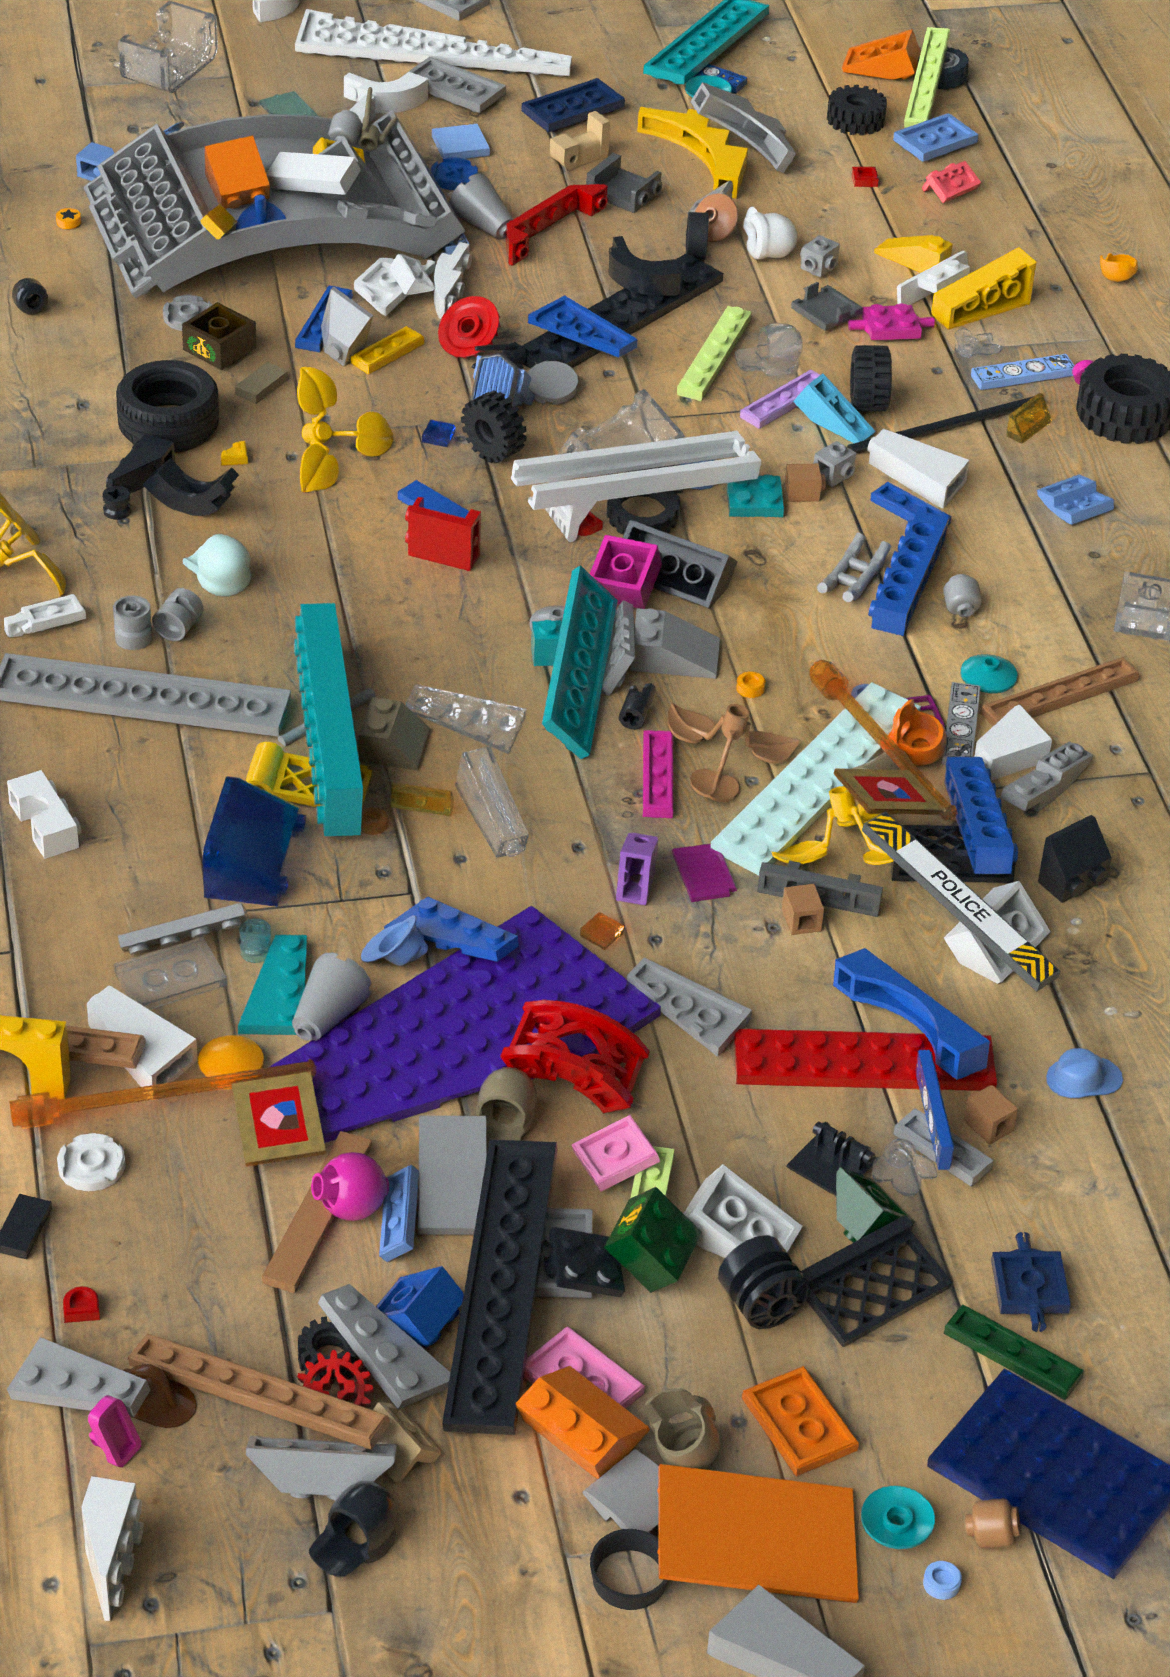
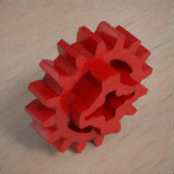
M336 1350L331 1351L330 1359H325L321 1353H318L317 1359L319 1363L314 1365L307 1361L305 1365L309 1371L308 1374L298 1373L297 1375L298 1380L304 1384L303 1387L330 1395L329 1391L325 1390H331L335 1376L341 1389L337 1392V1397L335 1398L347 1402L351 1399H356L353 1404L363 1407H371L372 1405L371 1400L365 1397L366 1394L374 1393L373 1386L365 1384V1382L371 1379V1374L369 1371L360 1373L363 1362L359 1359L352 1364L349 1352H346L342 1359L338 1358ZM341 1368L349 1371L356 1378L357 1382L347 1380L342 1375ZM327 1369V1373L319 1381H314L319 1373Z

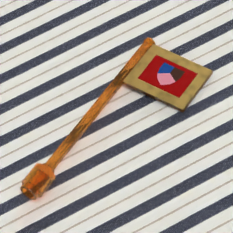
M819 660L815 662L809 671L812 684L826 699H838L901 769L835 768L833 774L868 814H881L886 811L888 814L941 815V818L945 821L954 819L957 815V807L951 805L847 691L849 682L844 674L830 661Z
M308 1059V1062L58 1100L57 1097L50 1098L48 1091L17 1096L18 1100L9 1101L13 1127L21 1126L22 1129L54 1125L53 1118L60 1117L59 1114L232 1088L246 1167L326 1154L312 1081L317 1069L312 1059Z

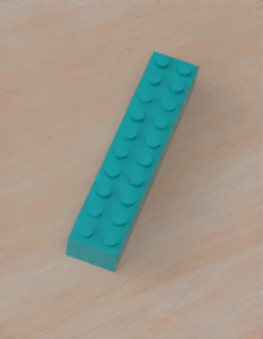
M335 603L300 604V615L295 616L297 639H294V654L297 656L296 668L297 674H299V691L302 692L301 706L302 710H307L304 711V728H310L306 729L307 747H312L309 748V766H315L311 767L312 785H317L314 786V804H320L316 808L317 824H323L324 836L361 835L363 784Z

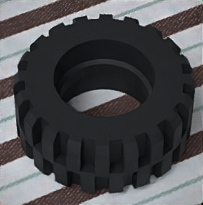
M1122 353L1119 356L1111 354L1107 355L1104 359L1102 357L1096 359L1085 368L1081 376L1076 404L1077 414L1081 422H1083L1088 430H1093L1095 435L1099 437L1104 436L1107 440L1113 442L1117 440L1124 444H1129V442L1141 444L1146 440L1151 442L1158 437H1162L1170 430V371L1162 363L1158 364L1154 359H1145L1141 355L1136 354L1135 356Z

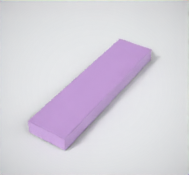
M813 370L807 371L741 409L740 418L758 429L798 407L793 401L820 374Z

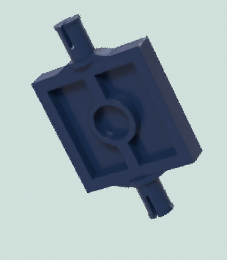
M1019 1232L1015 1236L1018 1249L1010 1252H992L991 1264L1000 1314H1029L1032 1330L1037 1332L1039 1326V1332H1042L1047 1328L1044 1314H1069L1071 1303L1061 1251L1032 1249L1030 1234L1024 1232L1023 1237V1233Z

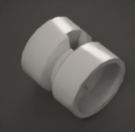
M177 588L156 611L152 618V624L163 638L170 641H179L185 637L192 625L201 617L204 611L203 603L194 592L185 588Z
M135 595L118 599L113 605L115 642L118 646L128 650L145 648L152 641L150 603L147 599Z

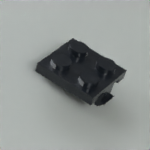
M552 1227L549 1237L550 1244H553L554 1249L549 1257H544L547 1275L552 1279L554 1276L556 1277L557 1287L622 1297L625 1287L621 1263L604 1248L609 1236Z

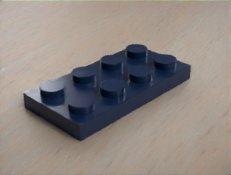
M599 78L523 102L521 111L547 132H554L560 128L587 120L588 113L596 111L599 114H604L625 107V98Z

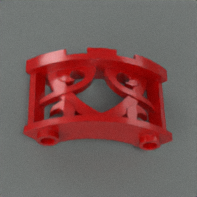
M544 999L524 1003L522 1007L524 1013L509 1047L503 1048L500 1055L507 1067L517 1068L525 1072L530 1078L547 1079L556 1082L557 1077L570 1081L574 1083L573 1089L589 1098L602 1113L631 1108L634 1100L631 1095L632 1089L644 1059L648 1058L650 1050L637 1035L611 1017L582 1005ZM534 1027L538 1029V1033H533ZM577 1033L586 1035L592 1040L599 1054H587L580 1057L570 1053L568 1046L560 1038ZM626 1063L625 1068L621 1067L619 1064Z

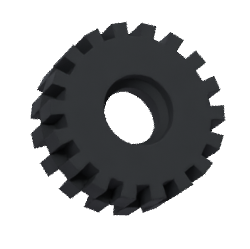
M845 85L844 89L838 87L836 91L833 90L831 95H829L828 124L830 126L833 125L835 130L841 129L840 132L844 134L846 132H850V135L859 133L860 136L865 135L866 132L869 135L874 134V130L878 132L881 130V127H884L887 99L883 97V93H877V89L873 88L870 90L869 86L861 88L859 85H854V87Z
M494 390L466 403L465 408L461 412L464 414L461 417V422L465 424L462 430L463 433L468 435L466 438L467 442L473 444L472 450L474 452H480V458H487V462L498 463L519 452L525 446L524 442L527 440V436L523 434L527 432L526 426L522 425L524 418L517 413L519 408L517 405L513 407L511 404L513 400L509 397L505 399L504 393H497Z

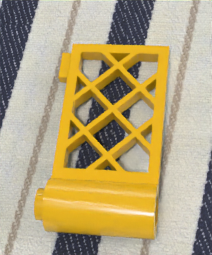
M265 741L257 745L243 786V794L246 798L259 803H264L274 798L313 807L320 806V804H314V795L312 794L314 786L317 785L310 784L305 786L300 781L306 777H311V767H315L309 766V757L285 753L278 744ZM288 765L300 766L304 770L293 773ZM360 765L361 777L364 779L362 782V809L373 771L367 769L368 766ZM291 783L297 788L294 791L281 789V787Z

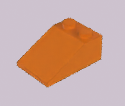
M913 29L849 48L842 66L843 72L892 80L898 78L907 79L913 76L918 66V58L921 55Z

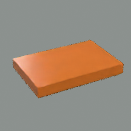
M804 1366L743 1390V1401L796 1477L858 1451L859 1442Z

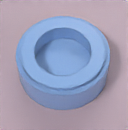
M936 1561L926 1568L923 1586L926 1592L936 1599H950L958 1594L962 1575L954 1564L947 1561Z

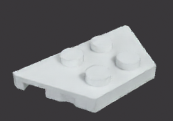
M379 258L354 281V290L384 316H387L408 296L403 293L390 270V266L395 260L393 258ZM427 260V264L422 265L428 276L435 270V261Z

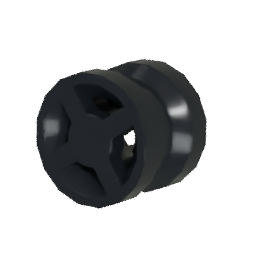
M111 486L102 492L105 503L103 512L107 518L120 520L130 515V492L127 488Z

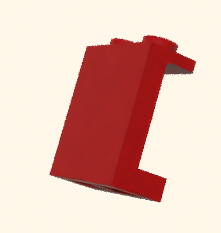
M418 497L413 505L408 506L405 520L408 522V530L405 536V543L408 544V556L471 571L480 556L481 511L470 509L466 517L462 518L424 508V498Z

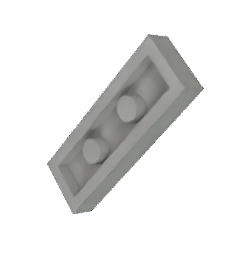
M915 1108L895 1125L893 1134L937 1163L926 1115ZM951 1132L954 1151L952 1166L947 1171L972 1187L992 1170L994 1160Z

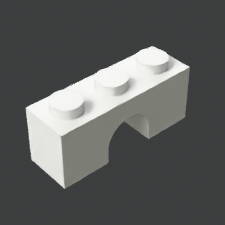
M42 770L7 781L9 804L21 822L31 819L32 838L44 859L79 848L78 835L81 834L80 823L76 817L70 815L65 799L59 798L54 782L52 780L48 781Z

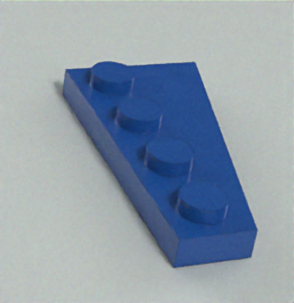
M565 295L528 314L529 324L618 358L637 348L638 339Z

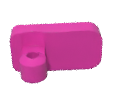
M110 1395L104 1396L89 1413L88 1422L92 1429L89 1437L92 1444L103 1450L108 1463L121 1468L140 1449L141 1439L123 1401Z

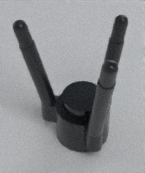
M517 342L475 347V351L502 350L501 354L506 356L520 369H523L522 364L526 362V352ZM476 363L472 364V368L475 369Z

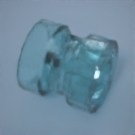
M262 919L246 920L239 927L241 940L240 955L247 962H263L271 947V927L268 922Z

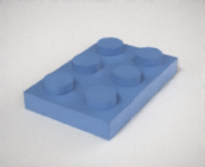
M947 113L894 132L893 140L924 162L977 143L978 134Z

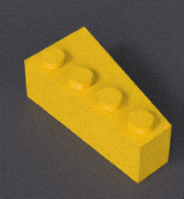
M1018 247L934 293L931 315L949 330L1029 305L1037 262Z

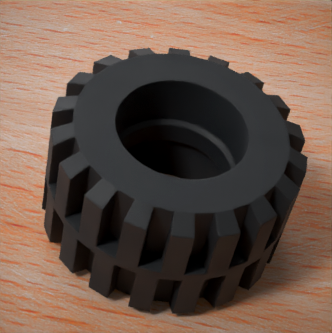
M856 345L851 357V404L857 411H887L890 405L892 388L891 352L888 346Z

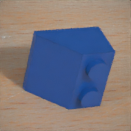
M440 1266L400 1277L376 1307L420 1346L429 1347L440 1338V1330L445 1324L458 1316L460 1312L458 1308L462 1305L464 1293L445 1268Z

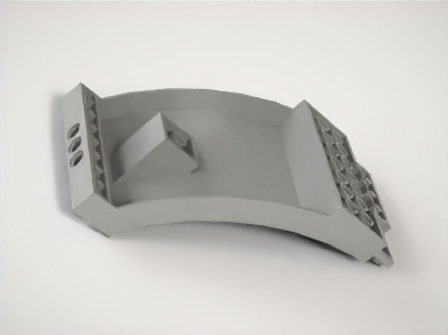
M391 110L371 125L377 126L380 134H382L393 117L397 116ZM263 114L226 118L186 127L169 134H165L159 125L155 124L100 163L97 167L101 175L83 187L91 203L89 208L112 259L120 267L129 290L135 299L150 292L156 284L164 293L173 286L208 269L245 256L279 248L318 243H360L388 247L419 255L426 259L452 240L457 239L466 230L399 119L386 136L384 144H378L375 150H364L360 147L359 143L353 146L363 149L365 163L345 136L318 154L355 157L361 171L346 195L270 188V199H266V201L278 207L286 219L236 230L235 224L219 240L200 221L219 205L205 175V146L253 135L265 172L267 173L279 152L313 154V147L321 137L331 140L328 135L332 122L331 118L310 115ZM338 199L381 203L403 208L405 211L435 216L436 224L435 227L420 226L405 221L367 216V220L345 218L337 210ZM254 203L244 204L234 209L227 208L226 210L238 220L242 212Z

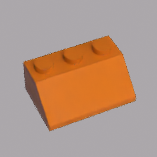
M571 1366L539 1377L515 1403L525 1423L596 1479H599L626 1457L650 1430L645 1423Z

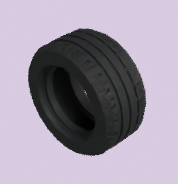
M160 360L145 363L128 372L117 386L116 403L119 429L133 444L138 443L143 435L147 434L174 442V452H183L202 445L214 434L218 427L219 398L217 384L205 370L194 364L177 360ZM176 405V407H169V408L156 407V406Z

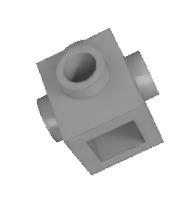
M821 235L817 236L801 249L800 268L814 276L822 277L838 265L840 244Z
M838 441L815 453L814 463H818L820 473L825 474L827 485L833 487L854 475L856 452Z

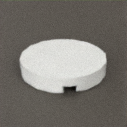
M96 1133L83 1134L73 1138L72 1143L67 1146L65 1144L60 1149L57 1157L59 1176L62 1180L76 1190L89 1192L103 1190L115 1184L122 1177L126 1166L122 1146L114 1143L113 1138Z

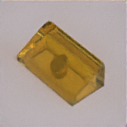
M1042 393L1035 395L1009 415L1007 437L1019 443H1024L1051 423V416Z
M392 782V808L451 816L454 806L452 791Z

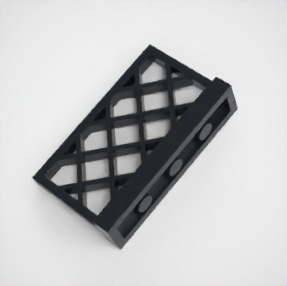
M901 825L963 882L1013 883L1016 862L1012 863L1011 874H974L964 841L958 838L962 837L959 826ZM927 836H935L937 839L933 840ZM949 843L955 847L950 849L944 846V844ZM895 861L891 862L892 881H916Z
M906 1215L800 1271L811 1286L810 1295L806 1301L842 1347L849 1345L952 1286L953 1282L911 1232L913 1223ZM908 1245L917 1255L916 1262L898 1258V1250ZM880 1262L891 1265L889 1276L870 1272L871 1264ZM895 1267L914 1270L913 1282L894 1278ZM919 1272L933 1275L938 1283L934 1286L919 1284ZM849 1276L864 1279L862 1291L843 1287L844 1279ZM869 1281L888 1285L886 1297L868 1293ZM898 1287L910 1290L911 1298L907 1301L891 1298L892 1288ZM822 1291L837 1294L835 1306L822 1303L816 1294ZM842 1296L861 1300L859 1311L840 1307ZM866 1301L885 1305L884 1313L880 1316L864 1313ZM838 1317L858 1320L857 1328L846 1334L838 1324Z

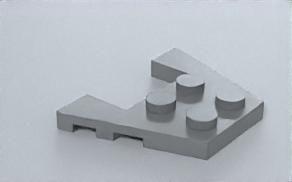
M338 199L337 210L345 218L367 220V216L400 220L420 226L435 227L436 224L435 216L405 211L403 208L381 203Z

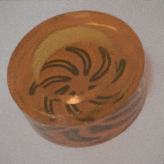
M370 807L362 810L361 831L363 833L378 835L387 830L388 814L383 809Z

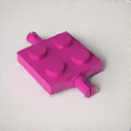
M903 303L896 304L895 306L874 304L870 307H863V320L848 321L849 331L864 330L869 334L871 340L921 339V328H934L935 326L934 317L919 318L915 314L912 305Z

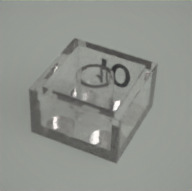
M1124 571L1114 632L1170 641V579Z

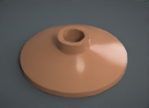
M720 193L704 198L695 210V212L708 213L709 215L708 242H718L728 237L734 230L738 220V210L735 202L727 195Z

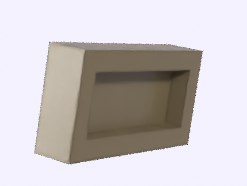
M266 362L235 386V395L257 404L288 380V371Z

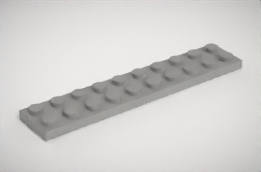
M5 653L0 665L1 701L279 737L291 700V690L8 653Z

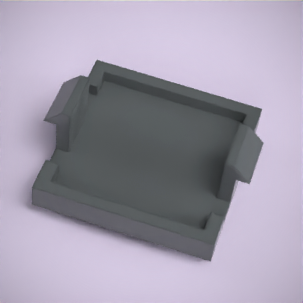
M819 282L803 288L805 290L804 299L798 298L791 303L793 310L825 331L861 315L863 307L829 285L822 287L821 291L818 292Z

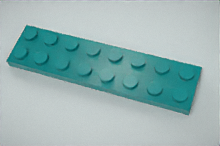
M723 0L644 64L643 74L651 75L655 79H666L678 85L685 84L769 14V5L751 0Z
M581 565L573 569L542 725L549 733L558 738L569 751H572L578 758L583 759L589 756L618 600Z

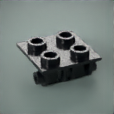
M818 1121L812 1130V1133L816 1136L786 1167L836 1196V1172L840 1167L865 1175L879 1161V1158L875 1156V1153L871 1152V1147L868 1145L864 1146L852 1136L846 1139L845 1132L841 1131L837 1134L838 1130L831 1127L828 1122L821 1123Z

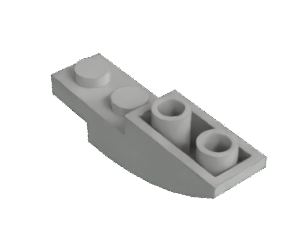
M1068 742L1038 759L1035 770L1005 786L1000 798L1023 811L1032 808L1038 812L1054 801L1077 779L1091 762L1093 754L1084 750L1079 744Z

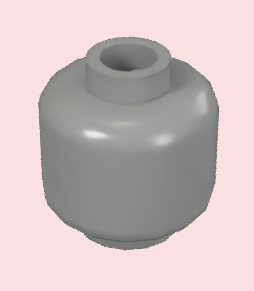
M343 110L336 113L332 118L329 128V138L332 141H337L345 136L351 146H355L359 141L363 123L353 111Z
M958 574L951 577L945 584L943 593L946 608L951 614L969 617L982 605L979 583L976 579L966 574Z

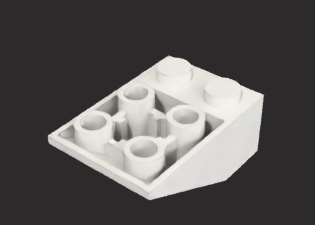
M91 1476L81 1507L85 1550L104 1620L110 1621L114 1607H120L124 1596V1584H122L124 1575L130 1576L133 1568L134 1553H131L134 1544L139 1545L142 1539L144 1525L143 1522H138L141 1514L142 1500L136 1497L135 1483Z

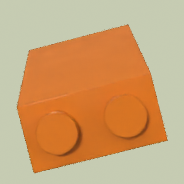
M253 135L205 146V175L218 203L225 209H234L244 204L255 203L254 197L256 195H263L266 199H270V183Z

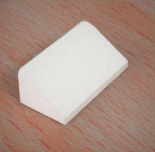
M398 253L390 266V270L403 293L412 295L433 291L434 285L420 261Z

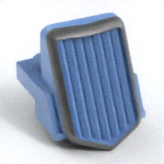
M501 353L477 356L471 400L494 390L497 393H504L505 399L508 397L512 399L511 404L513 407L515 405L522 406V403L532 405L535 395L528 388L532 378L525 370L518 368Z

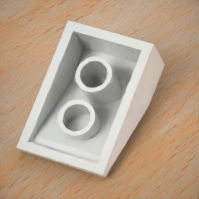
M723 1164L704 1180L684 1212V1215L702 1232L697 1245L724 1258L746 1240L763 1235L777 1238L788 1252L803 1227Z

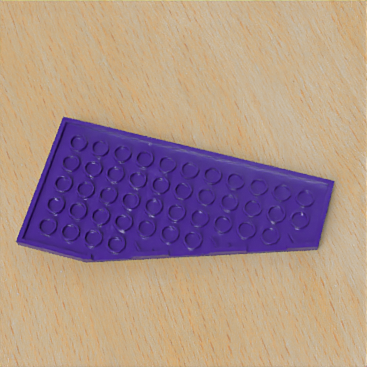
M531 905L497 926L517 935L519 947L498 962L462 954L460 949L339 1023L319 1040L310 1041L247 1081L311 1072L324 1143L336 1140L340 1131L348 1132L390 1118L392 1122L440 1108V1103L480 1091L484 1080L493 1071L507 1067L500 1055L503 1048L509 1047L524 1013L522 1007L525 1002L544 999L582 1005L611 1017L628 1028L632 1033H635L661 1016V1006ZM534 1027L533 1033H538V1029ZM577 1033L560 1038V1040L566 1043L570 1053L580 1057L587 1054H599L592 1040L586 1035Z

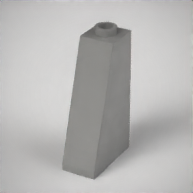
M760 1585L753 1589L709 1631L707 1653L710 1656L757 1677H863L865 1665Z

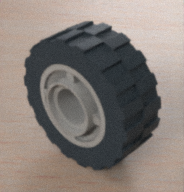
M952 47L947 48L937 89L955 88L967 81L969 58L965 52L963 53L961 50Z

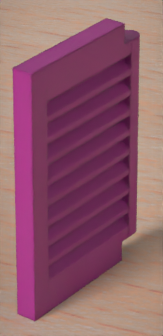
M710 844L672 849V855L691 902L730 897V892L737 891L723 854L712 849Z

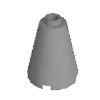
M484 174L471 175L468 177L471 181L465 185L461 182L453 192L449 201L451 207L461 219L497 239L506 238V224L513 220L512 216L490 180Z
M332 952L322 954L315 961L292 1021L293 1028L298 1037L306 1041L319 1040L370 997L372 992L369 991V986L372 984L370 977L354 960L347 958L346 961L336 958L338 954Z

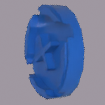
M448 157L443 159L442 163L438 164V161L435 162L431 167V173L440 188L455 190L461 182L465 185L471 181L468 177L478 174V167L476 165L472 166L471 161L467 159Z

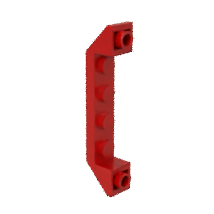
M605 184L569 185L506 224L508 264L513 266L528 256L529 238L577 209L592 217L606 208L608 203V186Z

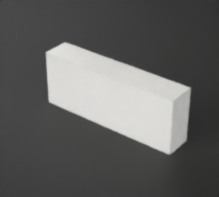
M279 152L266 175L271 189L346 195L361 170L355 157Z

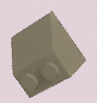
M372 697L359 733V762L417 771L430 734V728L402 701Z

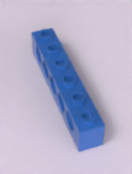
M917 510L913 521L908 520L905 536H901L899 540L898 552L894 551L891 568H886L883 579L884 584H879L876 600H872L868 616L872 617V629L904 636L945 543L949 518Z
M947 757L944 784L974 874H1011L1012 863L1017 862L1018 846L1012 842V829L1007 828L1006 813L1001 811V799L996 797V785L991 783L990 768H986L982 757Z

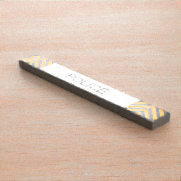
M886 811L864 823L862 828L864 834L1036 992L1059 977L1061 971Z

